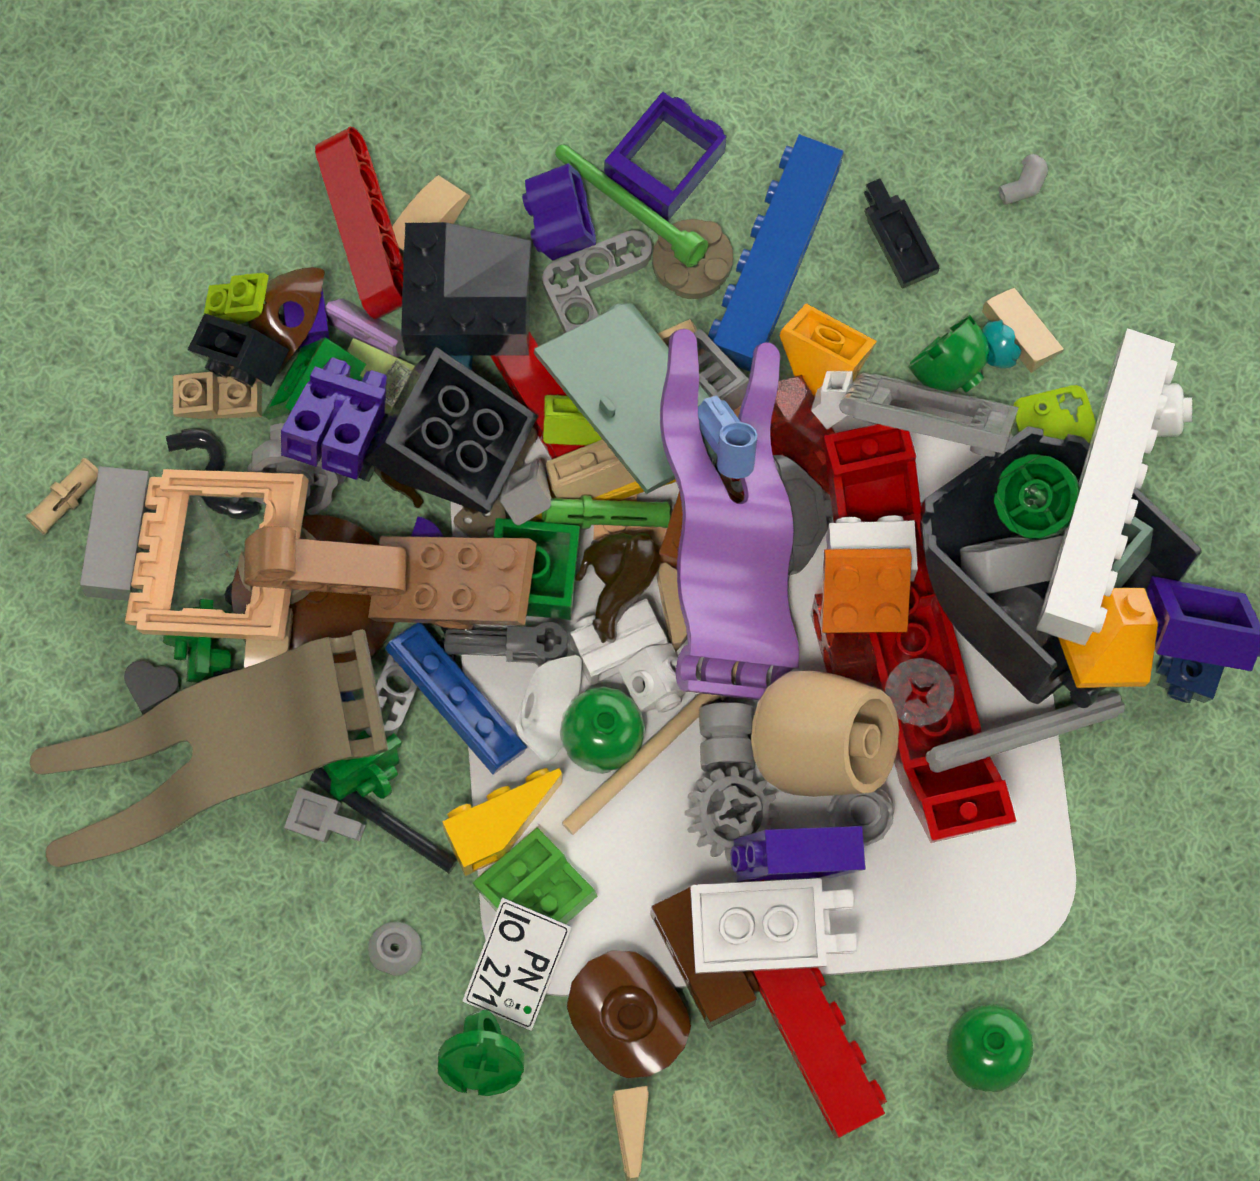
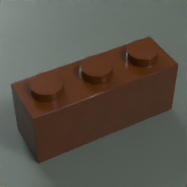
M690 887L651 906L650 916L708 1029L755 1006L757 1000L755 993L759 992V987L751 971L695 974Z

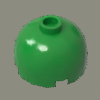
M971 315L964 317L951 326V331L941 338L940 336L937 337L910 362L908 368L923 385L947 392L955 391L961 387L966 393L984 379L980 371L988 362L990 350L985 334Z
M1030 454L1014 460L1003 470L999 478L1000 482L997 486L994 503L999 518L1009 530L1028 539H1047L1063 533L1069 527L1080 487L1076 476L1064 463L1049 456Z
M603 686L588 689L572 699L563 713L559 732L563 747L572 762L586 771L603 774L621 768L634 758L642 746L645 727L642 713L631 697L618 689Z
M999 1005L977 1006L963 1013L951 1027L947 1040V1061L955 1076L969 1088L985 1092H1000L1017 1084L1028 1071L1034 1053L1032 1034L1025 1021L1011 1009Z

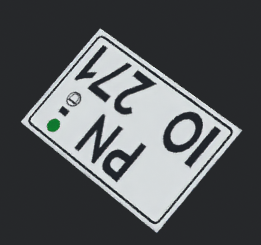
M502 898L463 1002L481 1010H488L493 1015L532 1031L572 927Z

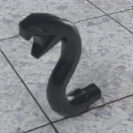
M190 428L181 430V433L166 436L169 452L186 449V451L195 448L206 449L209 453V462L204 471H223L226 459L224 447L219 439L209 431L201 428ZM201 496L210 509L219 514L228 515L232 519L246 520L259 514L260 509L256 501L253 504H249L242 497L227 499Z

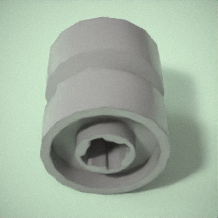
M715 703L699 709L700 734L707 738V740L700 744V764L703 771L712 772L720 768L725 774L726 769L732 766H737L739 773L755 768L751 740L748 739L752 732V721L754 718V708L743 703Z

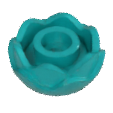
M1002 320L989 321L982 328L990 350L987 363L1003 369L1015 366L1017 359L1021 355V349L1014 343V330L1007 325H1003Z

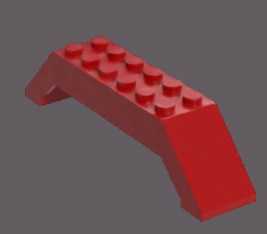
M875 424L825 435L823 443L834 523H836L837 519L844 517H857L861 519V522H878V519L884 516H901L904 521L915 522L918 570L914 581H910L907 632H860L874 688L882 690L891 698L897 712L899 737L894 764L899 782L930 843L1016 824L1017 820L1006 780H1002L990 756L938 773L930 770L929 763L926 761V753L931 751L933 747L982 733L953 624L943 611L934 593L927 570L920 529L921 501L915 461L916 453L910 431Z

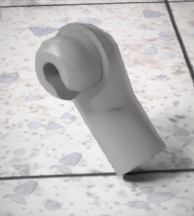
M1036 154L1027 155L1022 161L1024 166L1019 180L999 186V195L1004 205L1035 196L1040 192L1048 174V166L1043 158Z

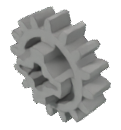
M737 766L727 768L725 775L719 768L710 772V779L704 777L696 782L701 792L694 791L688 794L687 798L695 803V807L686 810L685 815L693 817L695 824L691 825L687 830L689 833L699 831L701 837L696 844L699 848L707 844L712 845L710 856H720L725 850L726 860L730 861L734 839L763 830L775 829L769 824V819L778 817L779 812L770 810L769 803L773 802L776 796L775 794L764 795L763 789L767 785L765 779L757 783L752 782L754 771H745L739 777ZM737 788L746 792L749 797L739 793ZM711 797L713 804L711 806L709 814L707 815V806L709 799ZM744 808V811L737 813V816L734 818L719 819L721 815L726 814V811L730 809ZM756 813V823L753 829L751 823ZM713 829L724 833L727 840L720 837Z

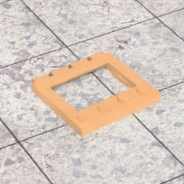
M163 469L162 477H150L145 507L156 510V513H143L138 547L149 549V553L139 552L136 554L131 587L142 589L143 591L142 593L129 594L125 623L137 626L136 630L142 634L284 641L292 589L253 586L250 604L246 605L245 614L225 613L223 610L193 608H183L182 611H170L189 495L264 498L263 502L266 504L264 519L259 524V529L271 526L289 527L296 530V539H300L309 479L304 474L171 469Z

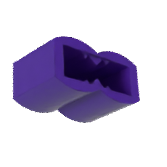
M568 163L525 180L526 193L522 194V200L527 213L533 216L534 229L530 231L533 245L538 252L544 253L553 261L596 245V235L588 210L585 188L580 173Z

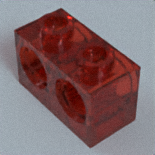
M822 593L814 594L810 615L826 672L863 684L872 682L877 660L869 632L822 633Z

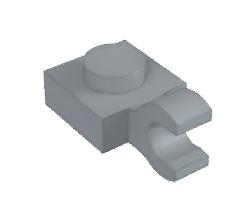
M298 788L284 828L327 843L331 831L361 841L366 825L337 815L341 805L340 802Z

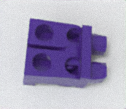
M332 357L323 369L314 367L310 375V381L304 387L281 429V456L317 467L322 457V469L357 480L363 468V459L371 440L375 436L379 424H381L385 415L387 376L370 370L365 373L362 381L349 378L351 366L345 361Z

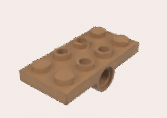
M380 536V546L399 547L406 550V592L398 596L371 595L368 618L376 622L432 623L443 628L460 630L472 629L473 624L525 626L536 543L531 539Z

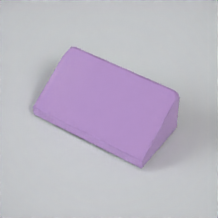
M346 299L331 301L326 305L329 325L357 340L399 358L404 350L400 329L380 318L373 319L364 309Z

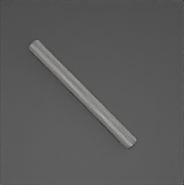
M1114 692L1098 697L1097 701L1088 708H1080L1076 704L933 747L931 751L926 753V761L933 772L945 771L1115 718L1124 712L1125 704L1121 702V695Z

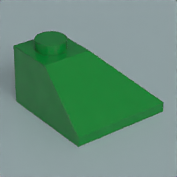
M327 338L303 346L262 416L270 420L290 415L304 387L310 381V375L314 367L323 369L330 358L333 357L345 361L351 366L349 378L358 381L363 379L360 375L366 364Z

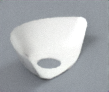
M578 655L547 661L537 668L523 695L515 722L518 736L544 762L554 758L563 746L559 732L562 716L572 699L579 695L582 659ZM532 692V708L529 716L525 718L526 702Z

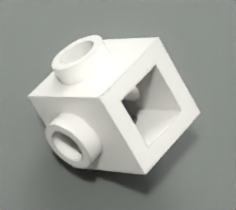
M672 643L645 647L618 667L630 697L641 712L657 709L659 713H664L677 707L682 702L680 697L686 692L681 691L677 684L676 665L678 655Z

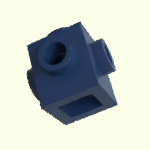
M1160 655L1156 666V673L1160 674L1157 686L1168 689L1166 695L1177 701L1191 703V700L1194 699L1205 703L1214 699L1224 666Z

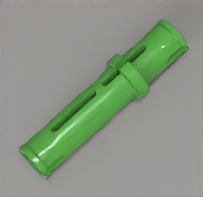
M581 495L580 499L551 498L550 508L542 512V522L579 524L581 529H589L591 525L667 528L670 521V505L668 501L592 500L590 495Z

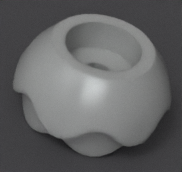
M401 922L383 924L372 934L369 940L370 960L379 971L393 976H400L407 973L421 959L422 946L420 936L407 924ZM393 944H397L399 946V949L397 951L391 950V946Z

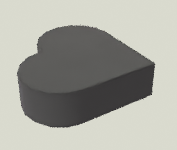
M146 661L133 662L127 667L124 674L125 683L142 714L147 713L167 698L178 693L180 689L178 676L173 669L162 666L154 668Z

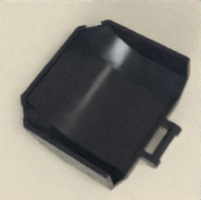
M1028 426L1008 440L1004 454L996 452L994 457H983L924 499L921 506L920 529L927 570L934 593L954 627L1029 702L1040 704L1064 685L1070 691L1071 699L1078 707L1088 708L1097 701L1098 694L1106 687L1077 688L1059 638L1036 630L1050 580L993 593H985L961 570L960 549L962 547L1019 536V534L1009 530L1002 522L994 503L995 493L997 494V486L1000 482L999 478L1003 470L1014 460L1030 454L1052 457L1064 463L1076 476L1079 483L1090 443L1081 436L1067 434L1064 440L1043 436V429ZM1134 488L1131 499L1138 501L1134 517L1152 527L1153 533L1150 553L1121 588H1145V591H1147L1152 576L1181 581L1202 553L1201 548L1143 493Z

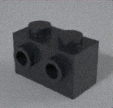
M204 313L187 350L207 361L204 368L218 376L227 378L229 373H231L230 377L249 387H253L255 381L272 387L289 349L255 329Z

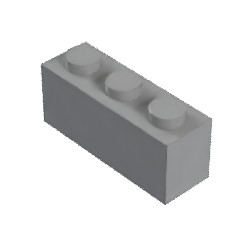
M99 466L80 586L85 596L128 601L130 593H137V589L131 587L136 554L143 552V550H149L138 547L143 513H149V510H152L145 507L148 483L151 477L149 471Z

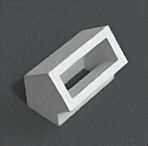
M826 371L823 385L817 389L811 411L827 430L848 416L840 411L839 404L853 384L852 371Z

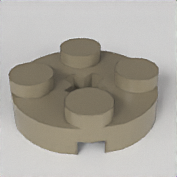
M686 219L672 224L681 232L684 230L696 232L708 241V248L703 256L704 259L698 262V267H687L674 257L671 244L658 235L652 257L653 270L657 280L669 290L674 291L675 295L686 299H700L714 294L720 289V286L726 281L732 270L733 250L730 241L722 233L721 227L713 221Z

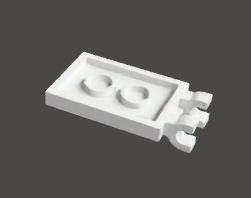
M821 878L690 886L695 974L826 967V954H851L857 951L856 933L831 935L829 910H852L854 908L853 889L822 891Z

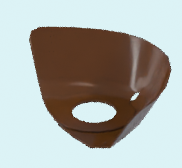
M315 267L296 269L270 280L267 283L264 299L267 304H263L262 314L248 321L249 328L259 331L289 349L278 374L281 373L288 360L305 340L312 328L321 298L325 275L323 269ZM285 302H297L303 308L304 318L300 325L290 328L280 322L278 310Z

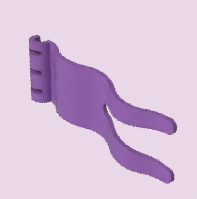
M688 329L677 330L670 336L667 372L660 403L662 443L679 488L683 514L677 559V585L680 607L686 625L688 645L682 648L678 656L676 680L679 689L685 692L760 700L767 688L766 675L770 666L773 665L770 685L785 673L792 671L794 668H799V646L788 602V568L793 545V517L787 492L774 463L770 440L771 418L779 380L780 353L777 347L771 343L759 344L753 352L749 382L738 419L740 422L751 425L758 434L754 471L749 476L740 478L744 490V500L740 503H735L730 499L703 443L698 419L699 362L697 340L694 333ZM704 657L701 667V681H698L696 678V667L699 659ZM739 661L736 671V685H733L731 672L735 662Z

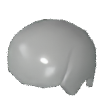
M880 787L871 793L835 795L832 797L827 811L832 827L862 826L863 842L866 846L883 839L893 824L894 812L891 800Z

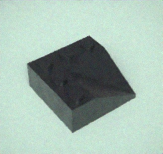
M446 222L405 223L401 337L405 355L426 356L435 347L449 356L529 355L531 241Z
M435 347L413 368L365 461L403 485L488 514L538 415Z

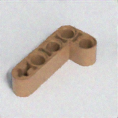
M281 526L263 527L257 529L245 539L244 583L249 586L372 596H398L406 592V550L392 546L296 539V530Z

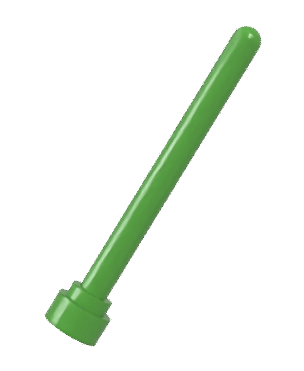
M561 144L556 148L555 155L564 164L569 163L580 173V176L669 242L671 250L674 251V257L685 266L693 267L702 259L708 248L707 240L694 231L688 232L684 230L681 232L569 146Z

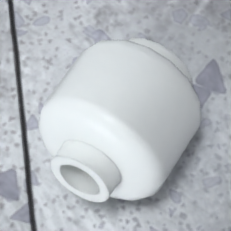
M1163 384L1161 394L1168 396L1160 420L1154 418L1151 428L1158 430L1157 437H1176L1182 433L1184 422H1192V398H1184L1183 389L1179 384Z

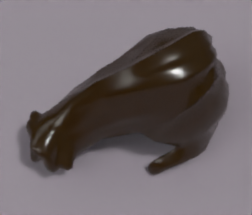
M617 532L602 537L599 540H593L591 545L584 550L580 570L575 580L581 581L586 575L588 566L592 565L596 575L605 584L599 595L595 619L592 622L594 630L602 643L606 641L609 643L615 642L617 637L616 628L619 620L650 586L659 570L660 550L648 534L639 533L633 536Z

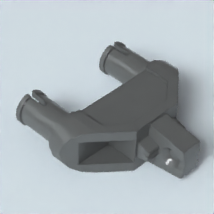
M773 455L775 466L791 505L794 533L788 575H794L806 567L828 530L829 518L833 517L831 499L826 500L825 490L822 491V488L794 461L783 455ZM741 480L731 482L735 492L744 491Z

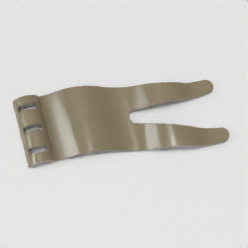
M362 629L353 631L352 635L345 637H326L310 641L258 664L192 685L167 698L139 718L120 727L96 735L36 749L30 757V767L33 772L40 775L130 762L154 755L181 742H189L193 750L190 761L147 797L109 818L52 841L46 848L47 861L55 867H64L124 852L171 832L197 814L226 800L295 778L339 760L364 758L388 751L366 631ZM356 651L357 660L334 663L333 655ZM363 689L365 698L342 702L340 693ZM371 729L372 737L361 740H349L348 732Z

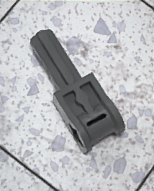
M544 622L536 627L507 626V631L448 629L445 633L444 649L447 654L506 656V662L535 663L540 667L548 660L567 657L568 637L564 628L554 622ZM545 640H554L552 652L544 651Z

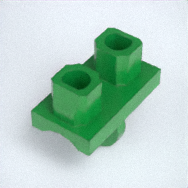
M200 599L199 606L193 607V609L220 610L213 608V600ZM163 635V643L174 647L175 660H186L188 648L186 682L199 683L205 676L213 677V672L230 669V651L211 649V637Z
M364 730L355 738V740H361L369 738L371 736H369ZM394 733L386 738L388 751L358 759L339 760L323 766L331 779L330 793L337 801L356 790L362 797L371 792L380 799H385L391 795L392 788L389 781L398 776L394 766L399 764L400 759L397 748L401 747L402 744Z

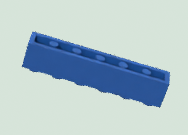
M800 134L794 147L787 145L779 164V168L784 170L779 182L772 180L769 186L765 203L770 205L766 215L758 214L750 234V237L755 238L751 251L743 250L736 268V272L741 273L736 286L733 284L728 285L721 306L727 308L722 321L715 319L708 334V337L738 368L749 372L751 371L755 347L762 343H769L842 163L843 150Z

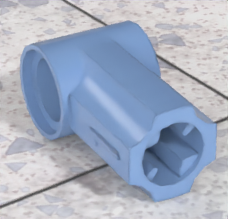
M718 396L704 399L698 407L700 431L717 455L716 466L718 471L722 475L734 479L749 476L754 471L758 435L756 429L747 423L740 422L728 403L720 400Z

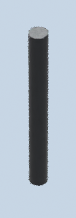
M322 767L315 769L310 780L330 793L331 779ZM354 791L340 800L448 874L457 864V858L368 798L362 797L358 791Z

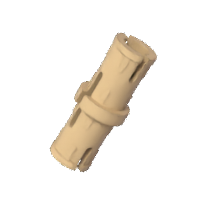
M83 458L79 465L60 484L55 482L49 488L51 493L30 514L28 513L25 516L26 519L45 535L69 509L73 511L79 505L77 500L97 481L98 469L89 460Z

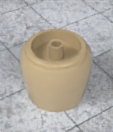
M790 671L768 686L758 701L752 721L751 734L754 761L767 782L788 794L817 797L874 792L884 784L894 764L899 737L897 712L891 698L880 689L836 674L820 671Z

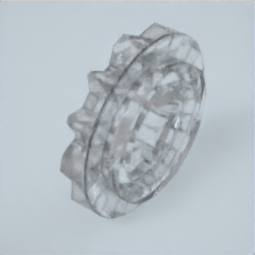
M916 658L899 664L891 672L886 683L885 694L891 698L897 712V717L901 719L903 724L909 723L923 727L928 724L938 723L947 714L953 703L954 686L951 677L942 666L928 659ZM911 681L913 684L916 683L919 688L934 684L926 695L927 705L923 704L919 699L905 702L912 692Z

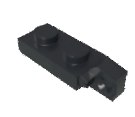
M881 178L866 184L864 195L870 207L864 210L867 222L901 288H906L938 274L939 265L905 199L901 200L898 195L890 198Z

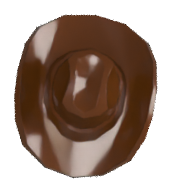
M611 950L588 961L571 982L567 1002L571 1024L584 1045L611 1072L624 1078L649 1077L669 1067L685 1049L691 1029L687 1009L667 978L651 961L639 953Z

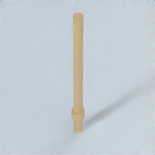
M739 661L735 662L732 668V684L736 683V671ZM699 693L636 753L632 760L619 768L562 822V825L568 832L574 835L699 717V709L701 707L713 704L718 699L723 701L727 696Z

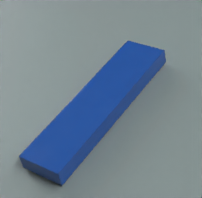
M416 623L388 642L385 648L492 775L525 752L527 749L525 743L421 623Z

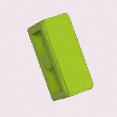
M545 395L543 441L545 443L587 446L603 440L568 396Z

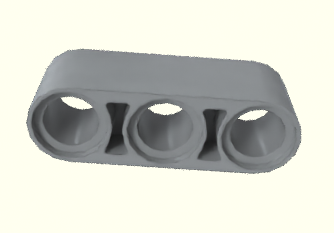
M1064 532L1047 539H1028L1019 535L962 547L960 549L961 570L985 593L1049 581Z

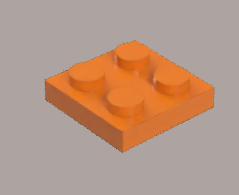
M824 549L821 606L822 633L907 632L912 562L910 549Z

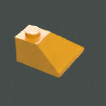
M805 304L782 328L779 335L799 389L807 392L812 400L815 399L817 389L823 385L826 371H852L854 382L877 342L808 304Z
M1113 588L1110 597L1103 596L1101 607L1107 609V614L1100 633L1092 632L1085 646L1058 637L1077 688L1144 687L1150 683L1158 622L1145 588Z

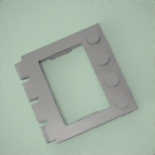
M867 373L857 376L839 404L840 411L846 415L853 416V418L970 445L971 452L989 457H994L996 452L1004 454L1019 408L955 392L940 391L925 385L887 376ZM892 399H898L970 416L973 419L968 424L889 404Z

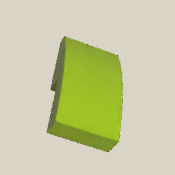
M264 272L231 276L230 283L209 285L204 313L236 324L253 320L262 314L269 275Z

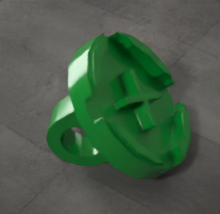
M480 1010L468 1015L464 1021L463 1033L456 1034L447 1039L438 1051V1074L445 1084L458 1092L467 1093L468 1088L478 1090V1095L482 1096L502 1094L517 1086L521 1081L522 1073H524V1052L518 1043L502 1035L497 1019L488 1010Z

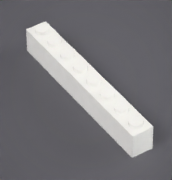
M1128 328L1116 353L1078 483L1080 487L1078 499L1069 527L1064 531L1036 630L1085 646L1092 632L1100 633L1107 614V609L1101 607L1103 596L1110 597L1118 574L1111 571L1114 559L1120 561L1128 536L1121 534L1124 523L1131 524L1138 501L1131 499L1134 488L1140 489L1148 469V465L1141 463L1144 453H1151L1158 430L1151 428L1154 418L1160 420L1168 397L1161 394L1163 384L1170 385L1177 366V361L1171 360L1175 346L1174 343Z

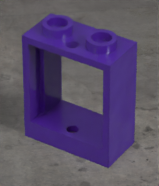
M662 91L604 161V174L666 221H669L725 153L727 136L724 135L722 128L714 121L709 119L704 121L694 114L691 107L679 97L672 98ZM663 121L706 150L674 191L630 161Z
M1152 576L1146 594L1158 622L1155 643L1156 654L1246 671L1253 670L1257 657H1260V622L1246 594Z
M862 826L773 829L734 839V846L731 849V867L736 872L737 882H753L763 879L765 881L834 878L866 870Z

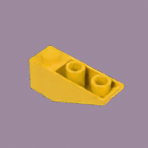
M548 768L535 771L525 778L526 783L512 790L509 786L498 788L486 796L488 801L473 808L471 804H464L447 814L449 819L442 821L443 830L465 876L497 862L511 850L562 784L560 768L549 772Z

